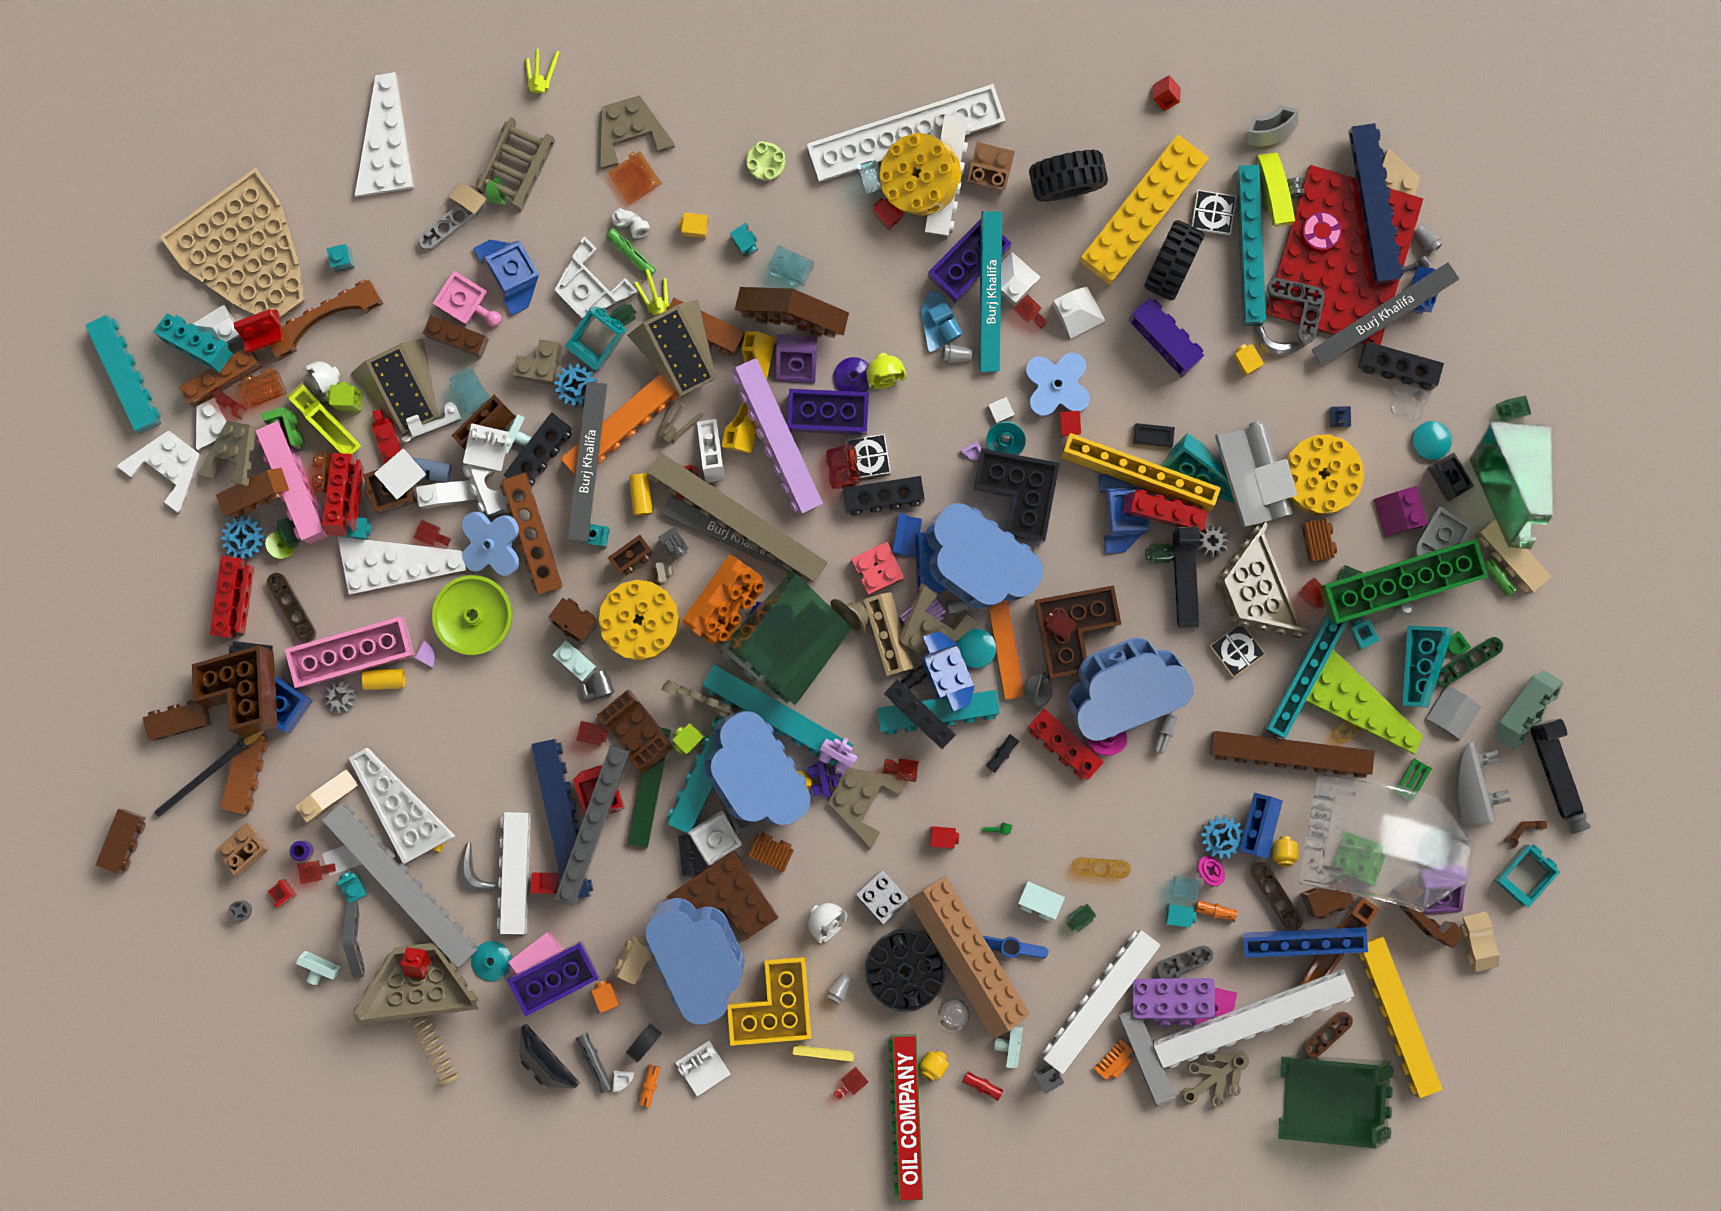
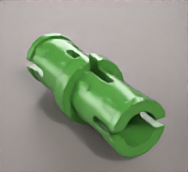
M1493 557L1485 562L1486 570L1493 577L1492 581L1494 583L1497 582L1506 596L1517 590V587L1506 576L1507 572L1499 567Z

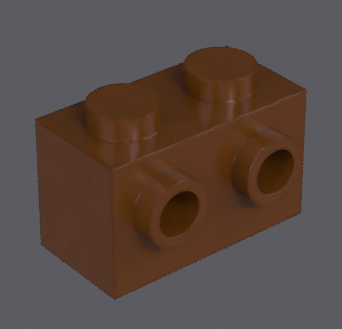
M638 535L610 555L608 559L621 576L623 574L627 576L635 570L634 566L640 562L644 564L652 558L650 555L653 554V551L643 537Z

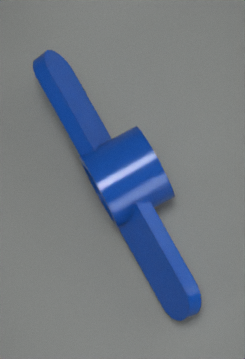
M983 936L991 950L1002 951L1009 958L1023 955L1045 959L1049 953L1048 949L1044 946L1022 943L1015 937L1010 936L1000 939ZM1008 940L1016 941L1018 944L1017 952L1007 954L1003 948L1004 943Z

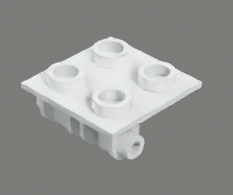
M471 424L463 463L502 471L506 448L511 443V438H509L510 432Z
M710 1040L675 1062L679 1067V1072L681 1075H684L696 1096H699L731 1075Z

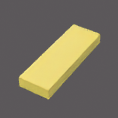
M794 1045L793 1055L853 1061L854 1058L853 1051Z

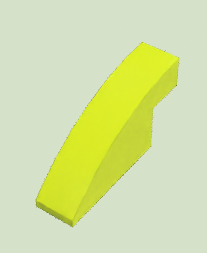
M1277 152L1257 155L1266 213H1271L1273 227L1292 225L1295 222L1293 206L1279 155Z
M300 383L287 396L304 414L305 418L340 453L353 454L361 447L360 443L303 383Z

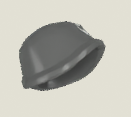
M1045 672L1029 676L1023 686L1025 699L1038 707L1045 706L1052 696L1051 681Z

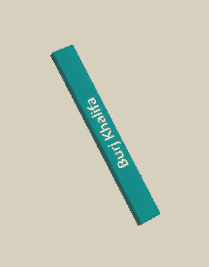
M981 211L980 372L1000 371L1002 211Z

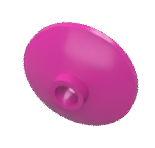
M1123 731L1115 737L1098 741L1087 738V742L1095 753L1111 756L1120 753L1126 747L1127 734Z

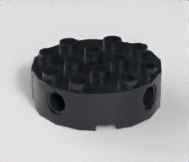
M911 929L895 930L882 936L870 949L865 963L866 982L872 995L884 1006L899 1012L916 1011L929 1005L940 993L945 980V961L936 945L925 934ZM903 965H906L907 968H911V970L908 971V975H904L903 972H899V970L902 969Z

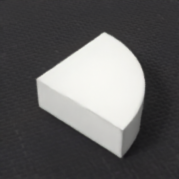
M614 1071L613 1092L626 1088L633 1080L635 1071Z

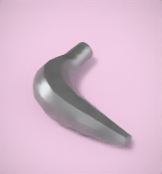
M1263 325L1255 327L1261 348L1272 356L1288 355L1307 345L1300 342L1280 343L1273 341L1267 336Z
M466 843L460 861L461 881L468 889L473 891H495L496 883L483 881L476 876L473 869L471 843Z

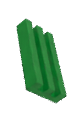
M1413 758L1394 793L1412 803L1432 768ZM1415 765H1418V768L1414 773L1412 779L1410 780L1409 784L1407 785L1405 791L1403 793L1400 792L1405 782L1407 781L1409 775L1411 774L1412 770L1414 769ZM1422 769H1424L1425 771L1423 772L1417 785L1412 791L1410 797L1407 796L1412 786L1414 785L1416 779L1418 778L1419 774L1421 773Z

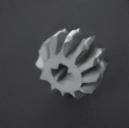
M1211 524L1209 530L1205 526L1203 533L1200 532L1201 546H1198L1196 550L1200 551L1203 548V557L1208 552L1210 559L1214 558V552L1216 556L1220 557L1221 551L1225 552L1227 550L1222 545L1229 543V540L1223 539L1227 532L1219 533L1222 527L1219 526L1214 531V525ZM1211 537L1214 541H1216V543L1213 546H1211V543L1207 542V540H1209Z

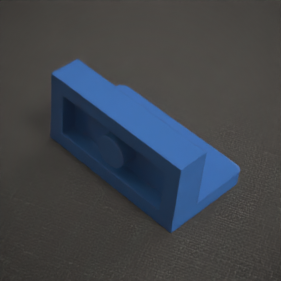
M899 513L893 554L916 557L915 534L920 533L921 518Z

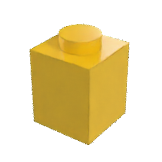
M684 212L683 218L679 220V230H682V235L706 239L709 222L708 215Z
M1244 344L1236 349L1237 353L1233 355V359L1244 377L1264 365L1253 344L1249 346Z

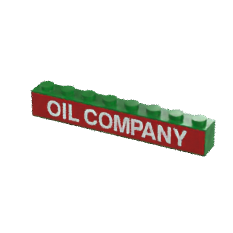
M916 1034L892 1035V1040H888L889 1052H893V1060H889V1071L894 1072V1080L890 1081V1093L895 1095V1101H891V1113H895L896 1121H892V1134H896V1142H892L893 1154H897V1162H893L894 1175H898V1183H894L895 1195H899V1201L923 1200Z

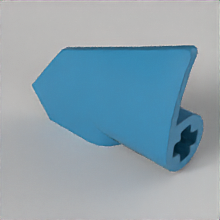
M929 291L921 308V315L928 350L932 352L959 338L963 333L942 293Z

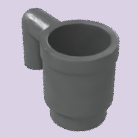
M606 670L591 675L593 692L589 693L587 684L579 686L585 702L615 693L610 676L607 675Z

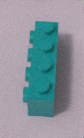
M166 313L153 332L163 342L220 373L233 355L228 349L229 345L221 339L215 340V337L207 331L202 333L193 323L186 324V321L180 316H172Z

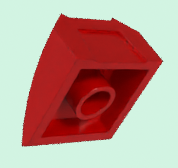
M603 765L581 771L573 779L584 816ZM619 787L609 815L625 809Z

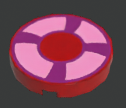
M1325 211L1315 212L1303 223L1302 236L1306 245L1313 250H1329L1335 247L1341 239V223L1332 213Z

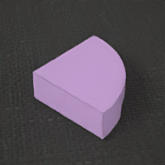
M976 441L960 452L970 460L979 461L981 446Z
M424 641L415 659L434 668L436 662L435 652L432 646Z

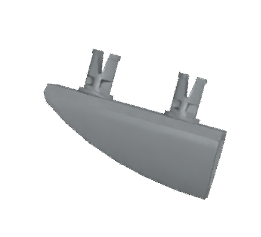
M1474 741L1466 745L1459 771L1458 795L1463 827L1494 821L1493 805L1511 802L1510 797L1500 798L1509 793L1508 789L1490 794L1485 783L1482 768L1486 765L1501 763L1500 758L1489 759L1499 754L1498 750L1479 754L1477 753Z

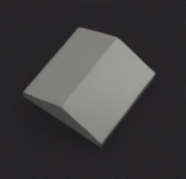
M1447 685L1426 719L1453 737L1461 740L1481 706L1467 695Z

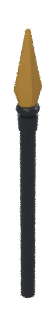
M264 731L241 738L227 753L157 808L155 814L158 817L163 815L234 756L249 748V744L256 741Z

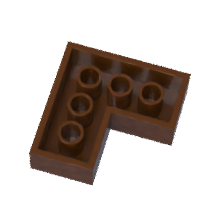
M740 287L734 309L741 312L743 317L756 318V322L761 324L769 322L780 325L782 322L786 325H796V329L801 331H811L810 335L822 337L823 334L831 338H835V335L844 336L849 312L793 288Z
M1114 585L1034 601L1049 679L1079 674L1080 665L1087 658L1083 633L1122 625Z
M258 645L192 664L193 702L206 708L228 703L229 731L240 736H247L277 728L273 651Z
M735 850L667 896L668 899H685L695 909L713 907L719 910L723 907L745 941L779 918V915Z

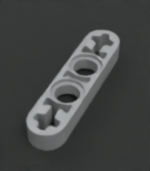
M484 203L475 214L471 213L469 215L458 204L419 236L421 247L428 251L438 247L483 210ZM461 211L464 213V219L459 222L455 221L454 214ZM441 224L449 226L447 233L441 234L438 228ZM434 230L436 234L440 237L439 239H437L436 236L432 238L434 236V234L432 233ZM426 237H428L429 239L432 238V239H431V242H432L431 245H429V244H427V243L424 245V243L426 242V241H425V238H426Z

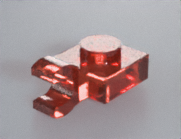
M1028 294L1013 309L1027 323L1032 319L1040 329L1047 324V320L1038 313L1042 307Z
M216 389L213 393V396L218 398L216 402L225 409L229 406L232 415L237 419L241 420L242 418L237 414L238 409L248 410L246 406L236 402L219 389Z
M421 520L413 537L431 546L434 545L435 541L448 546L451 541L450 538L439 534L440 527Z
M899 758V762L896 763L891 759H885L883 773L897 774V780L916 782L919 761Z
M319 860L297 864L301 884L323 880L322 874L336 871L335 863L320 866Z
M855 1066L840 1079L844 1084L834 1092V1095L838 1100L843 1098L849 1091L855 1095L869 1081Z

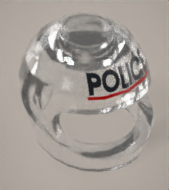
M959 998L944 1000L936 1013L938 1026L948 1033H956L962 1030L970 1018L968 1005Z

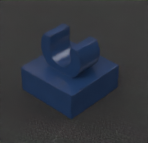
M1351 406L1329 408L1330 427H1351Z

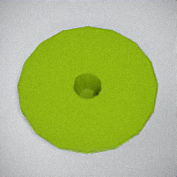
M274 531L266 538V550L274 558L285 559L294 552L295 543L288 533Z

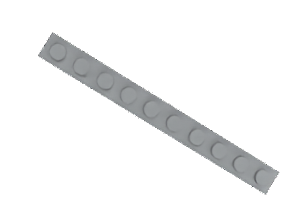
M339 804L322 821L457 968L461 967L478 951L476 948L477 943L470 936L467 938L462 933L464 929L458 922L455 921L453 923L450 920L449 912L444 907L439 908L435 903L437 901L430 892L426 893L422 889L423 884L416 877L413 879L408 874L410 870L402 862L399 864L394 859L396 857L394 852L382 846L381 843L383 841L375 833L371 834L368 830V824L363 819L359 820L354 815L356 813L349 804Z

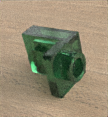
M1526 396L1507 399L1496 404L1501 423L1531 415Z

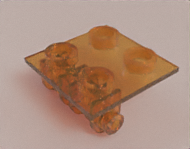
M640 151L636 154L632 152L628 155L629 159L608 172L629 205L662 184Z
M326 449L317 452L316 456L313 457L315 475L312 476V487H315V493L321 490L327 493L328 478L325 477H329V474H325V471H330V468L325 467H330L332 453L326 452Z

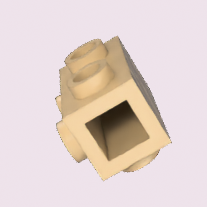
M631 936L630 940L625 942L621 958L615 961L613 967L614 973L618 978L634 985L637 980L641 979L646 962H649L653 956L648 951L646 938Z

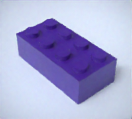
M981 219L928 272V278L955 304L980 280ZM1003 234L1002 257L1012 245Z
M1149 297L1132 313L1128 321L1183 378L1204 357L1203 349L1197 343L1193 344L1190 341L1189 334L1183 328L1179 329L1175 325V319L1170 314L1166 315L1161 310L1162 306L1157 300H1152Z
M789 389L787 426L790 432L867 435L869 392Z
M581 940L509 977L507 982L526 1017L598 980L600 976Z

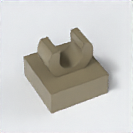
M663 562L650 566L653 582L656 585L665 583L667 581L666 577L674 575L673 567L664 568Z

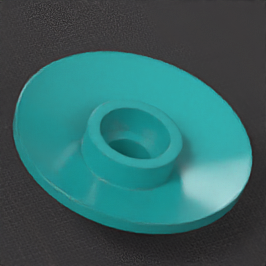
M1000 422L989 429L986 443L989 450L1019 455L1025 447L1026 436L1018 425L1012 422ZM1008 435L1010 438L1005 439L1003 436Z
M487 941L477 947L478 951L472 956L471 963L475 974L479 978L486 981H497L509 972V966L511 965L508 962L512 958L505 945L497 941ZM488 958H492L494 960L493 965H488Z

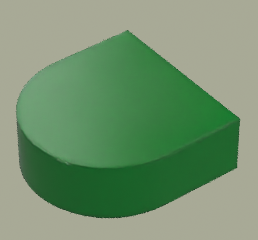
M1457 631L1451 636L1447 651L1452 655H1460L1471 648V646L1460 631Z

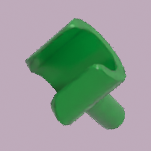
M1002 822L1000 828L983 827V832H996L1008 835L1011 833L1012 825Z

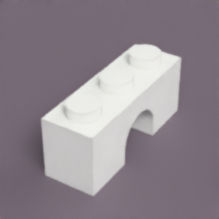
M464 463L463 472L470 479V489L473 496H476L479 502L477 503L479 512L483 513L487 518L507 512L506 504L509 503L507 496H503L501 489L497 491L488 489L484 482V479L493 475L496 470Z

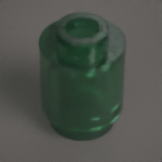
M624 302L609 312V316L620 321L624 327L636 319L634 315L637 312L631 304L626 305Z
M289 518L279 520L276 529L282 546L289 549L297 547L301 538L298 539L295 535L293 528L296 526L294 521H290Z
M1169 543L1149 544V547L1145 549V558L1149 560L1150 564L1170 563V561H1175L1174 545H1169Z
M1088 904L1081 905L1066 916L1068 920L1066 924L1072 932L1076 930L1079 933L1094 921L1093 919L1096 917V914Z

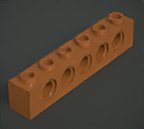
M527 472L503 479V484L500 485L503 496L507 495L509 501L506 504L509 515L513 514L519 527L521 541L518 543L521 552L525 553L527 557L525 561L527 571L532 572L534 578L531 580L533 590H537L540 595L562 588L563 584ZM519 490L523 493L524 498L522 501H516L513 498L514 491ZM520 510H527L530 513V518L522 520L519 516ZM527 529H533L536 532L534 539L526 537L525 532ZM532 549H541L542 557H533ZM539 567L547 568L548 575L546 577H541L538 574Z

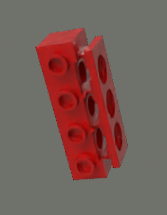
M332 453L322 522L326 535L346 536L348 526L351 527L352 531H356L364 469L360 459H356L355 464L352 454Z
M221 556L210 635L235 639L236 632L245 634L255 568L246 565L247 560Z

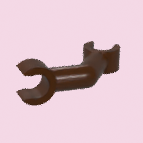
M1547 821L1520 822L1514 832L1504 839V843L1513 838L1515 843L1512 848L1517 847L1519 844L1518 839L1525 829H1547Z

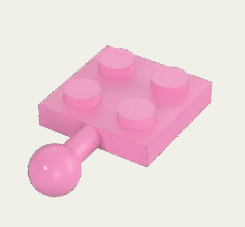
M453 271L433 302V305L465 325H468L475 312L486 318L487 324L492 327L498 326L502 319L497 311L489 312L480 306L488 292L456 271Z

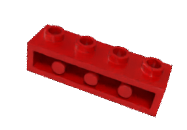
M1136 489L1135 492L1126 493L1122 513L1174 527L1199 526L1200 531H1204L1208 511L1202 510V506L1183 505L1181 500L1172 499V501L1165 500V496L1158 494L1150 496L1147 495V491Z
M1045 708L1027 726L1030 729L1028 733L1036 740L1040 738L1045 743L1043 746L1051 754L1056 752L1060 756L1058 760L1066 767L1070 765L1074 769L1073 774L1081 781L1083 779L1089 780L1104 763Z

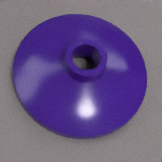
M850 357L841 361L834 372V382L838 390L867 392L870 389L866 374L869 364L857 357ZM852 372H855L857 374V378H850V374Z

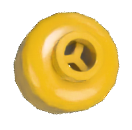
M1289 836L1279 837V840L1272 844L1273 861L1280 867L1293 866V863L1298 861V843Z
M936 1050V1052L928 1051L919 1064L920 1074L932 1082L940 1080L949 1067V1063L946 1060L947 1056L939 1050Z

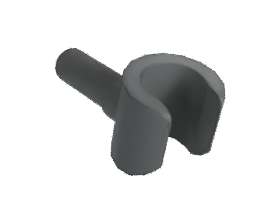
M1422 257L1413 264L1403 267V272L1417 266L1429 267L1431 262L1427 257Z

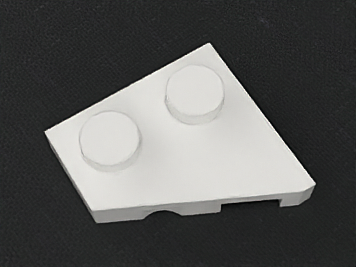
M216 398L197 406L196 448L199 451L215 443L227 422Z

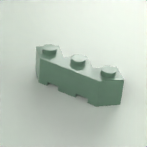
M1544 670L1537 675L1534 674L1519 697L1513 701L1512 706L1504 717L1496 724L1494 738L1512 750L1523 745L1530 728L1542 720L1547 705L1558 699L1564 682Z

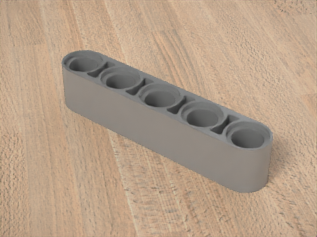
M1133 1009L1118 1015L1156 1106L1159 1107L1176 1100L1143 1019H1135Z

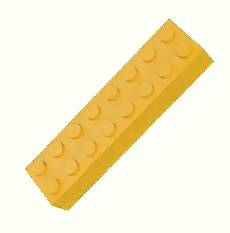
M1177 134L1081 256L1079 262L1111 286L1205 166L1209 157Z

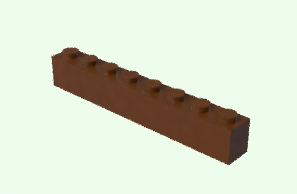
M1212 731L1210 755H1214L1215 760L1227 761V757L1235 758V762L1247 763V760H1254L1255 765L1266 766L1267 762L1275 763L1274 767L1279 768L1294 765L1295 770L1306 771L1307 767L1314 768V772L1319 773L1334 770L1335 775L1346 776V772L1354 773V777L1366 778V775H1372L1375 751Z

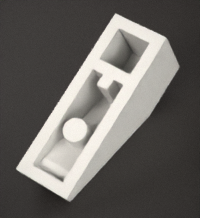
M717 419L697 422L705 481L707 483L725 480Z
M470 480L416 487L419 507L422 509L477 500V497L473 496L471 492Z

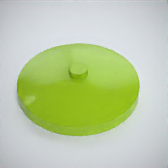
M477 575L462 576L445 585L437 595L432 609V622L439 639L448 648L464 655H481L498 647L507 637L513 621V609L507 593L496 582Z

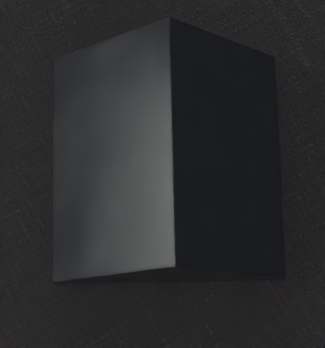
M1455 453L1427 467L1447 502L1474 487Z

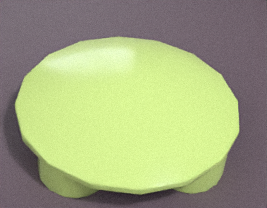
M760 141L748 152L746 158L747 168L757 179L763 181L773 180L784 170L785 154L775 144Z

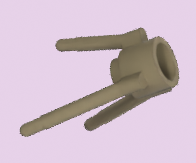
M671 403L662 424L658 428L659 432L657 435L669 443L672 439L676 441L704 413H699L675 433L677 429L673 425L685 405L682 404L670 423H668L667 421L674 407V403Z

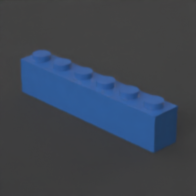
M1366 927L1245 932L1243 934L1245 958L1368 952Z

